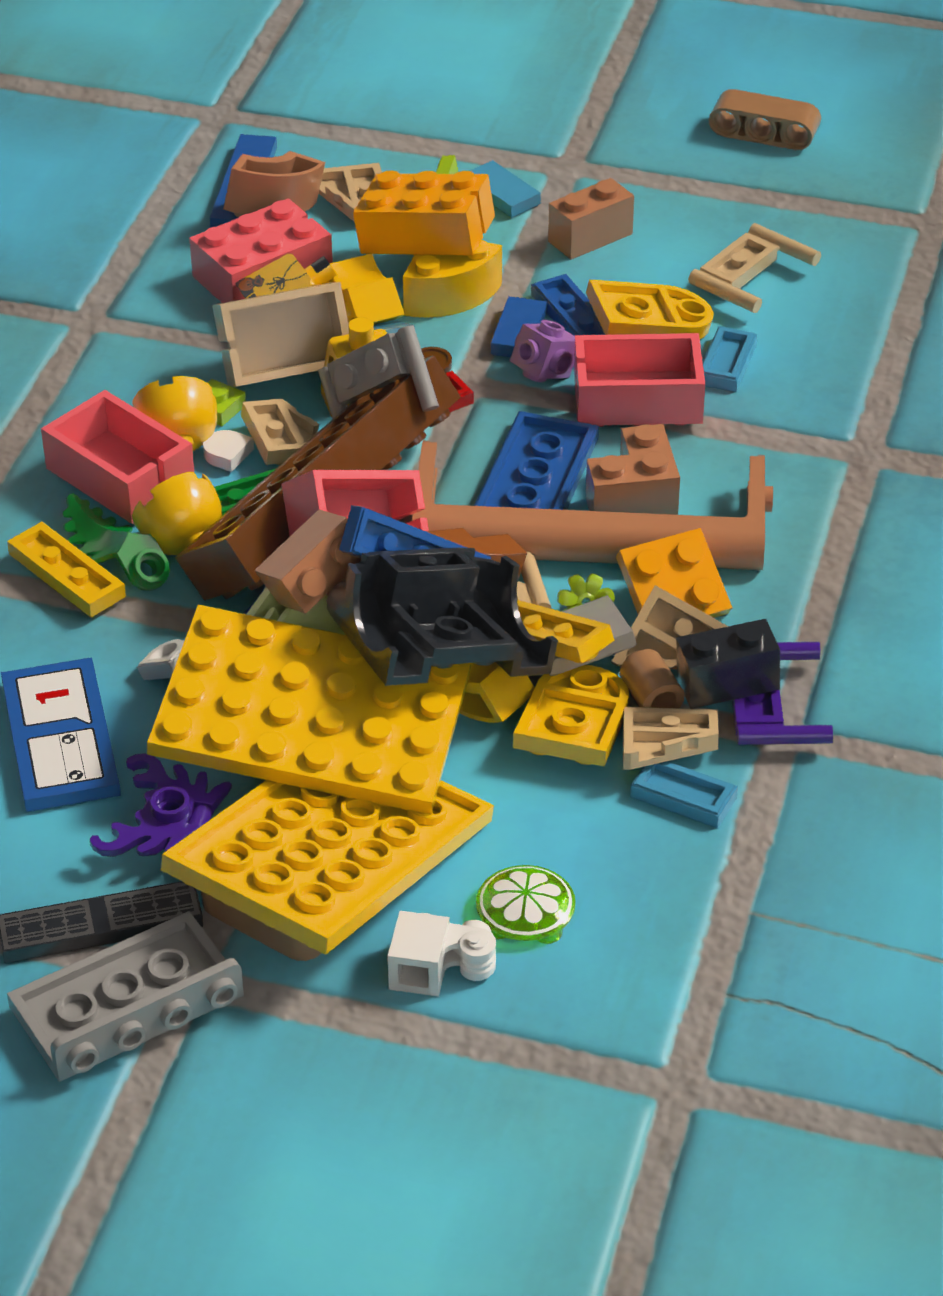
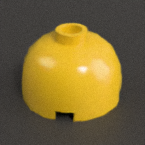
M175 376L172 377L173 384L159 386V380L139 390L132 400L133 407L192 443L193 451L203 446V442L213 435L217 426V402L209 383L195 377Z
M185 472L157 484L150 490L154 498L145 507L139 501L132 514L133 522L140 534H151L158 542L164 554L178 555L222 517V506L218 494L207 475L202 473V478H198L194 472Z

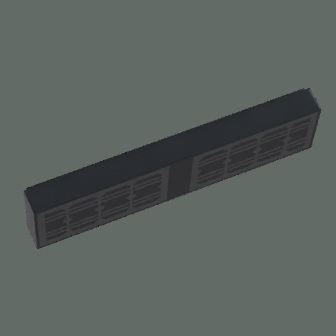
M180 881L0 914V940L4 963L122 942L190 911L199 925L204 927L197 890Z

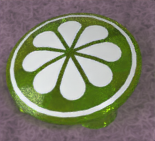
M533 865L512 866L492 874L483 882L476 897L478 915L482 922L490 927L491 933H493L496 939L537 940L543 944H552L562 937L563 928L572 919L576 904L574 892L563 877L549 869Z

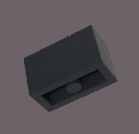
M766 618L676 637L677 679L684 690V695L690 709L780 690V647Z

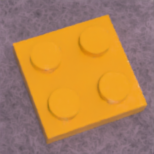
M701 528L622 549L616 555L617 562L638 614L655 585L713 618L727 615L733 608Z

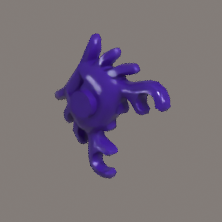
M146 753L134 754L127 758V768L132 771L138 769L148 770L143 774H135L133 777L134 786L139 789H154L144 793L145 806L135 813L138 826L131 827L119 822H113L111 824L112 834L117 839L113 842H104L98 835H92L89 839L90 846L93 851L104 857L122 855L138 846L136 848L137 854L143 857L155 856L164 849L166 852L211 820L217 807L232 789V784L229 781L222 782L207 793L208 780L205 771H200L197 774L195 785H192L189 781L188 772L183 765H173V773L176 777V780L166 774L162 763L155 756L147 755Z

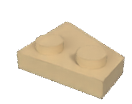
M380 163L324 168L319 194L354 221L353 210L376 174L382 173Z
M283 399L242 402L241 417L266 465H281L318 432L319 424L308 416L300 414L294 406Z
M655 585L631 626L637 645L616 653L611 663L616 666H622L626 658L633 652L652 649L661 655L669 669L677 670L676 637L728 626Z
M625 707L623 716V770H632L718 750V711L712 709Z

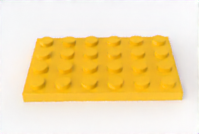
M198 604L147 741V755L431 815L469 679L471 663L453 664L450 668L431 666L428 683L385 686L346 635Z
M266 780L162 854L161 871L326 955L492 821L494 805L440 780L431 815Z

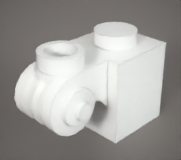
M399 911L388 952L389 990L439 996L445 970L449 967L460 966L462 976L472 981L487 979L494 973L496 969V938L486 923L479 920H468L463 925L450 923V917Z

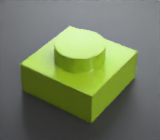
M211 379L207 383L212 387L213 395H215L217 402V425L223 427L242 409V402H246V393Z

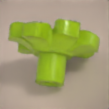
M593 573L588 576L586 582L578 574L569 577L568 584L571 589L559 590L557 595V602L567 606L561 612L607 595L612 602L615 600L614 592L610 588L600 589L603 579Z

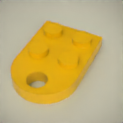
M589 279L586 295L605 335L699 333V339L708 334L713 320V310L703 298L693 292L675 286Z
M583 665L555 676H550L549 674L542 675L514 730L513 748L529 751L535 755H550L574 760L584 765L594 764L605 767L623 724L624 709L628 707L629 689L627 685L615 673L592 665Z

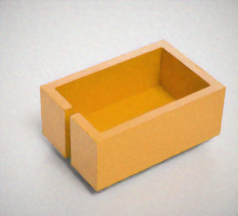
M393 170L376 174L353 210L360 253L474 255L483 239V234L486 233L495 217L489 175L474 174L471 171H460L455 174H437L434 171L400 174Z

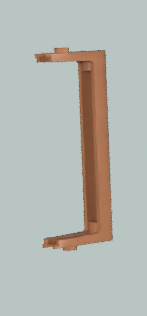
M425 440L422 442L418 470L425 509L412 514V521L418 518H427L429 531L464 528L472 537L509 534L525 551L533 553L535 560L618 564L616 555L619 550L701 528L717 568L763 570L765 512H772L773 486H765V455L750 456L747 516L740 518L435 504L438 468H435L437 443Z

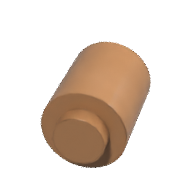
M652 649L636 651L630 654L623 662L619 672L620 678L627 685L631 696L639 707H681L685 698L684 690L657 651Z

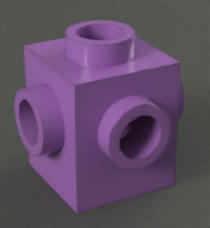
M542 320L540 324H523L515 339V347L510 362L523 369L525 377L536 382H545L546 379L569 378L574 366L575 336L567 332L562 325L550 320Z

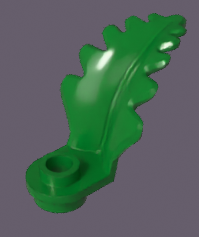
M74 493L67 496V508L62 514L66 518H71V520L65 523L63 528L66 532L76 533L69 537L67 541L73 545L83 544L79 550L87 556H92L90 558L98 564L117 558L130 582L141 590L152 591L158 589L167 581L170 572L168 559L151 534L131 533L133 528L129 525L114 527L117 522L116 519L112 516L103 519L102 509L99 507L90 509L89 500H81ZM141 563H146L151 567V576H146L141 571Z

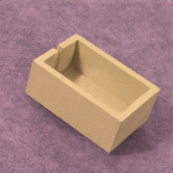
M341 282L320 284L212 305L219 342H228L229 348L221 349L229 386L237 387L318 371L324 368L328 341L332 337L349 334V324Z

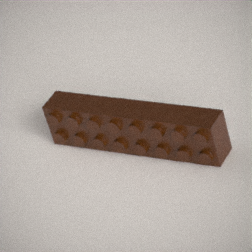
M434 355L424 360L439 404L438 408L427 412L422 411L411 374L352 402L175 557L204 601L221 595L224 599H229L245 587L253 591L264 585L254 570L290 537L282 483L312 470H388L402 459L400 452L404 448L410 449L426 438L427 435L424 432L426 428L438 425L451 415L448 408L461 397Z

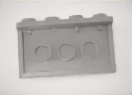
M190 911L7 993L10 1009L59 1082L77 1073L86 1072L107 1059L122 1052L133 1050L154 1037L169 1030L178 1029L187 1022L214 1009L225 1007L234 1000L244 996L241 966L235 959L230 958L226 960Z

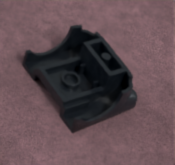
M439 548L362 553L361 562L357 564L348 563L346 580L335 585L330 591L326 600L327 610L385 686L428 683L431 666L450 668L453 664L463 663L487 666L496 662L510 677L551 674L558 640L554 636L537 640L525 628L517 604V581L520 565L507 556L501 557L500 562L474 557L475 548Z

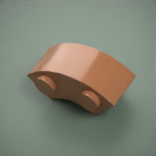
M292 151L272 158L242 154L231 168L223 210L234 212L239 218L244 214H250L270 206L274 202L289 198L305 212L317 203L325 162Z

